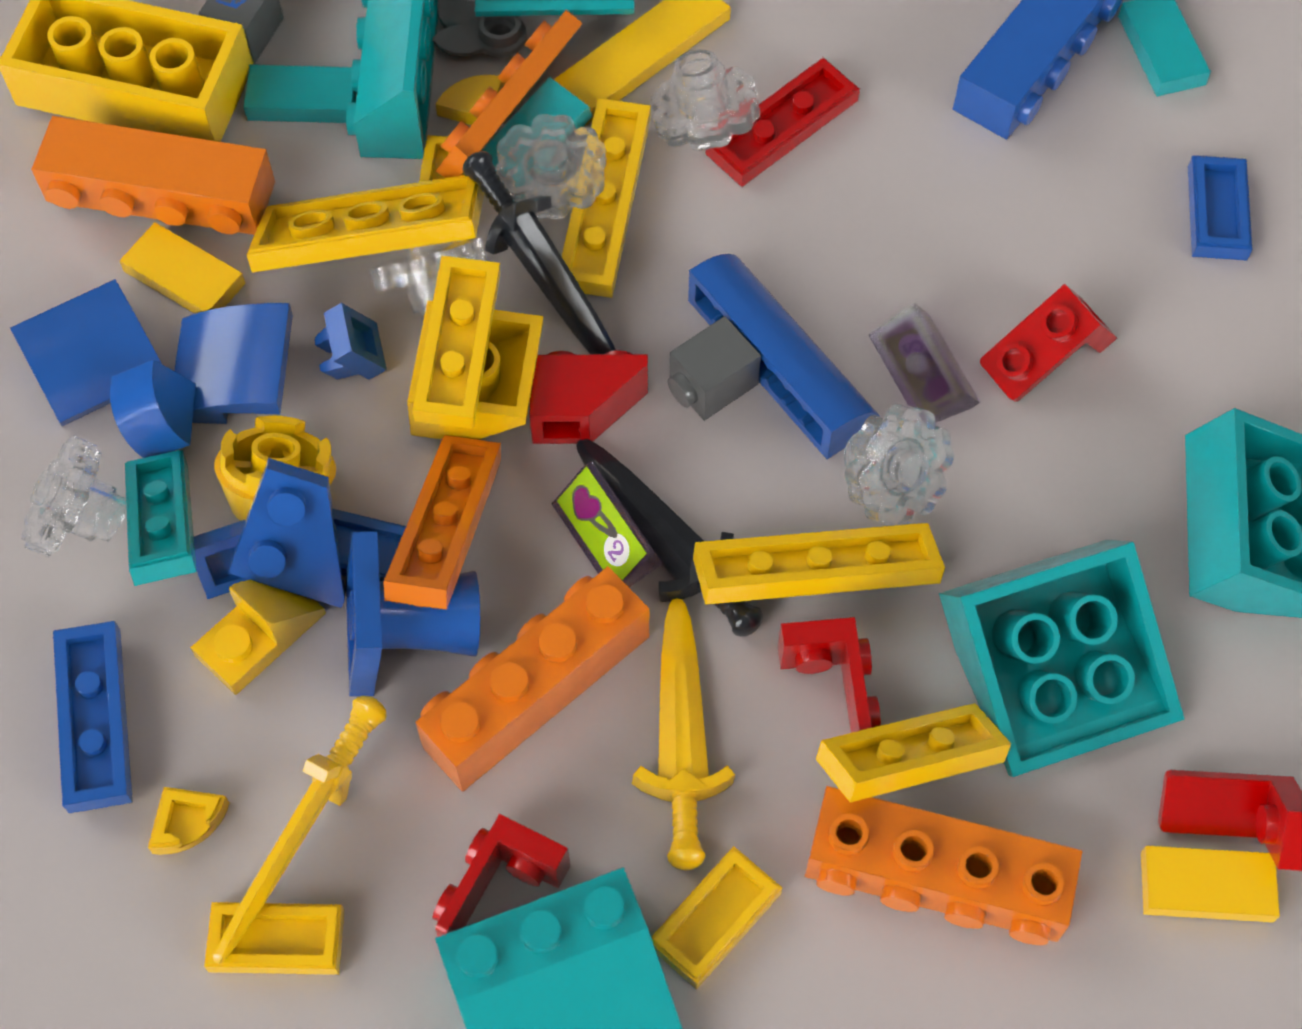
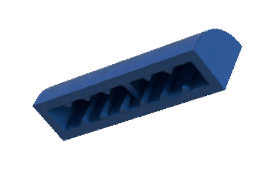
M717 255L689 270L688 301L709 325L725 316L761 355L759 383L827 460L881 424V416L736 255Z

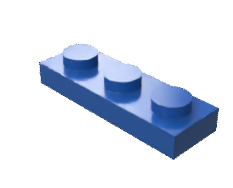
M115 621L54 630L53 644L62 806L70 814L133 803L121 630Z

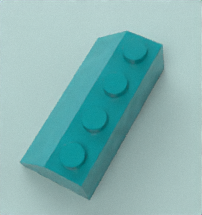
M362 0L363 8H367L366 17H358L357 46L358 49H362L361 59H353L351 82L353 92H357L356 102H348L347 133L348 135H356L360 157L423 159L428 132L436 45L433 43V37L437 34L438 0Z

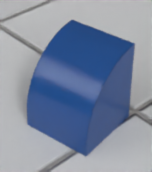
M154 359L112 376L110 385V402L115 422L126 442L143 458L176 451L191 444L196 383Z

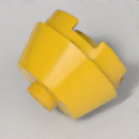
M287 416L256 417L254 428L241 431L238 434H234L229 429L222 438L221 450L214 461V469L233 514L240 521H246L268 458L327 476L330 486L336 475V464L331 455L329 439L326 437L320 441L317 437L305 432V421Z

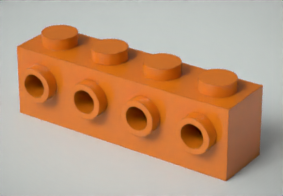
M58 116L51 117L31 168L46 202H51L59 207L66 209L82 207L101 210L117 217L133 215L158 219L172 226L189 224L208 227L223 234H236L239 232L255 235L275 185L267 150L263 148Z
M609 566L594 578L591 576L581 578L567 591L564 596V602L547 616L541 613L531 618L520 629L515 642L500 654L491 652L484 656L471 669L468 680L452 693L443 691L437 694L424 706L420 713L421 718L415 722L423 749L462 792L465 791L649 638V607Z
M826 786L804 877L817 880L816 885L819 888L833 894L850 896L857 890L880 896V902L883 905L895 910L916 912L919 910V907L945 913V920L957 926L978 929L982 928L984 924L1008 929L1009 936L1017 941L1031 945H1046L1049 940L1058 942L1070 926L1083 850L874 797L850 803L840 789Z

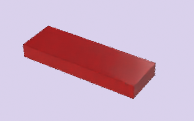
M822 57L706 142L705 154L736 183L743 187L859 100L860 88Z

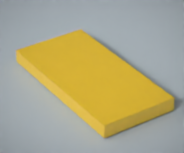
M461 175L267 206L246 254L251 272L474 239L477 236L485 192H482L480 185H477L469 177Z

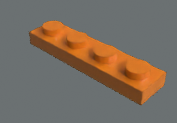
M565 10L553 26L546 20H543L524 44L532 51L525 59L517 52L497 77L505 84L502 89L497 92L489 86L469 111L477 118L471 127L460 121L443 142L441 147L449 154L436 170L441 176L449 178L462 175L463 164L467 157L482 150L583 23L568 10Z
M448 435L443 436L384 579V601L447 610L501 463L500 442Z

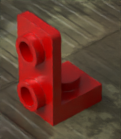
M1064 283L980 358V364L1007 397L1014 402H1018L1085 343L1101 353L1117 337L1086 301Z
M855 617L781 623L777 646L780 670L796 668V671L799 673L816 674L829 670L833 665L841 664L851 733L881 726L877 696H867L864 675H871L872 673L870 643L868 638L858 639Z
M1167 770L1165 772L1158 816V824L1161 831L1165 833L1257 838L1260 844L1266 845L1278 870L1302 871V790L1293 776Z
M499 813L490 831L481 828L472 840L465 857V863L470 866L458 887L449 884L440 896L432 917L433 920L437 921L435 927L437 936L440 937L466 926L502 860L507 862L505 869L520 881L534 887H539L541 882L544 881L559 889L571 867L568 847Z

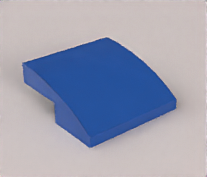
M116 279L10 327L61 426H65L110 404L112 376L153 359L161 363Z
M289 303L227 306L182 318L174 371L196 383L192 423L227 424L228 413L281 414L293 319Z

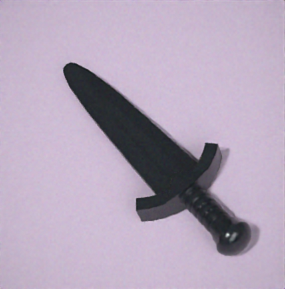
M478 151L471 154L463 164V174L476 182L477 185H480L481 191L485 192L484 195L489 199L490 204L494 206V210L498 212L490 226L485 252L495 255L508 250L509 245L546 298L589 354H606L607 352L615 351L616 348L597 313L534 213L552 208L551 196H535L515 202L514 197L505 188V184L501 182L499 175H496L493 156L486 151Z
M589 439L579 440L576 447L584 467H588L614 507L675 579L659 581L660 602H671L672 599L676 598L685 599L702 592L693 561L695 542H703L704 540L631 470L607 450ZM722 532L720 540L734 539V534ZM745 601L715 604L728 618V622L732 627V633L736 636L745 637L751 635L761 625L763 615L759 607L752 606Z

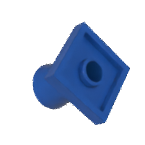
M352 532L345 584L349 697L374 696L382 649L443 651L476 657L480 640V593L476 571L460 573L447 610L384 601V581L379 579L378 532Z

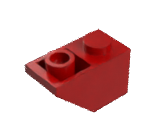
M615 350L606 354L576 355L569 351H553L547 355H538L530 397L532 443L577 444L581 439H589L591 441L597 439L648 394V354H632L628 351Z

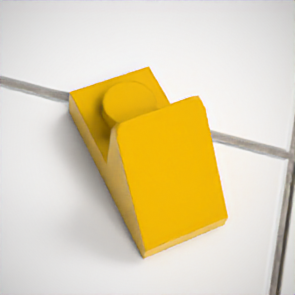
M251 579L235 583L229 588L236 607L190 648L195 657L232 693L237 695L326 614L325 609L316 600Z

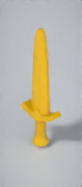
M676 598L672 599L669 603L663 631L660 668L658 775L640 766L633 774L632 785L653 797L672 802V826L674 827L672 831L674 837L670 851L667 854V859L673 867L679 870H693L699 867L705 860V853L697 836V801L713 797L725 791L734 783L736 774L726 765L720 771L709 776L699 666L692 621L686 603L682 599Z
M371 696L355 698L352 701L349 723H346L344 731L339 735L340 738L335 741V746L329 751L330 754L325 757L318 753L306 760L303 772L312 776L313 782L249 886L214 952L213 961L222 964L235 948L269 898L327 801L329 800L341 806L347 800L352 779V772L348 766L353 763V758L357 756L358 750L364 745L363 741L367 740L368 733H371L379 724L385 722L387 717L386 709L379 700Z

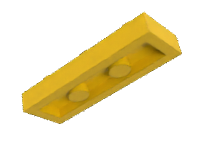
M441 255L412 409L414 422L474 429L500 280V263Z
M972 703L821 740L816 760L851 803L1003 763L1012 743L977 704Z

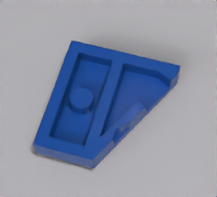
M268 458L234 551L229 574L251 579L268 586L342 608L345 601L346 588L344 579H342L339 561V543L336 525L333 522L329 479L327 476Z

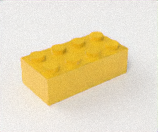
M30 0L0 58L1 74L17 106L90 122L218 142L222 140L248 80L249 67L253 65L242 24L130 0Z

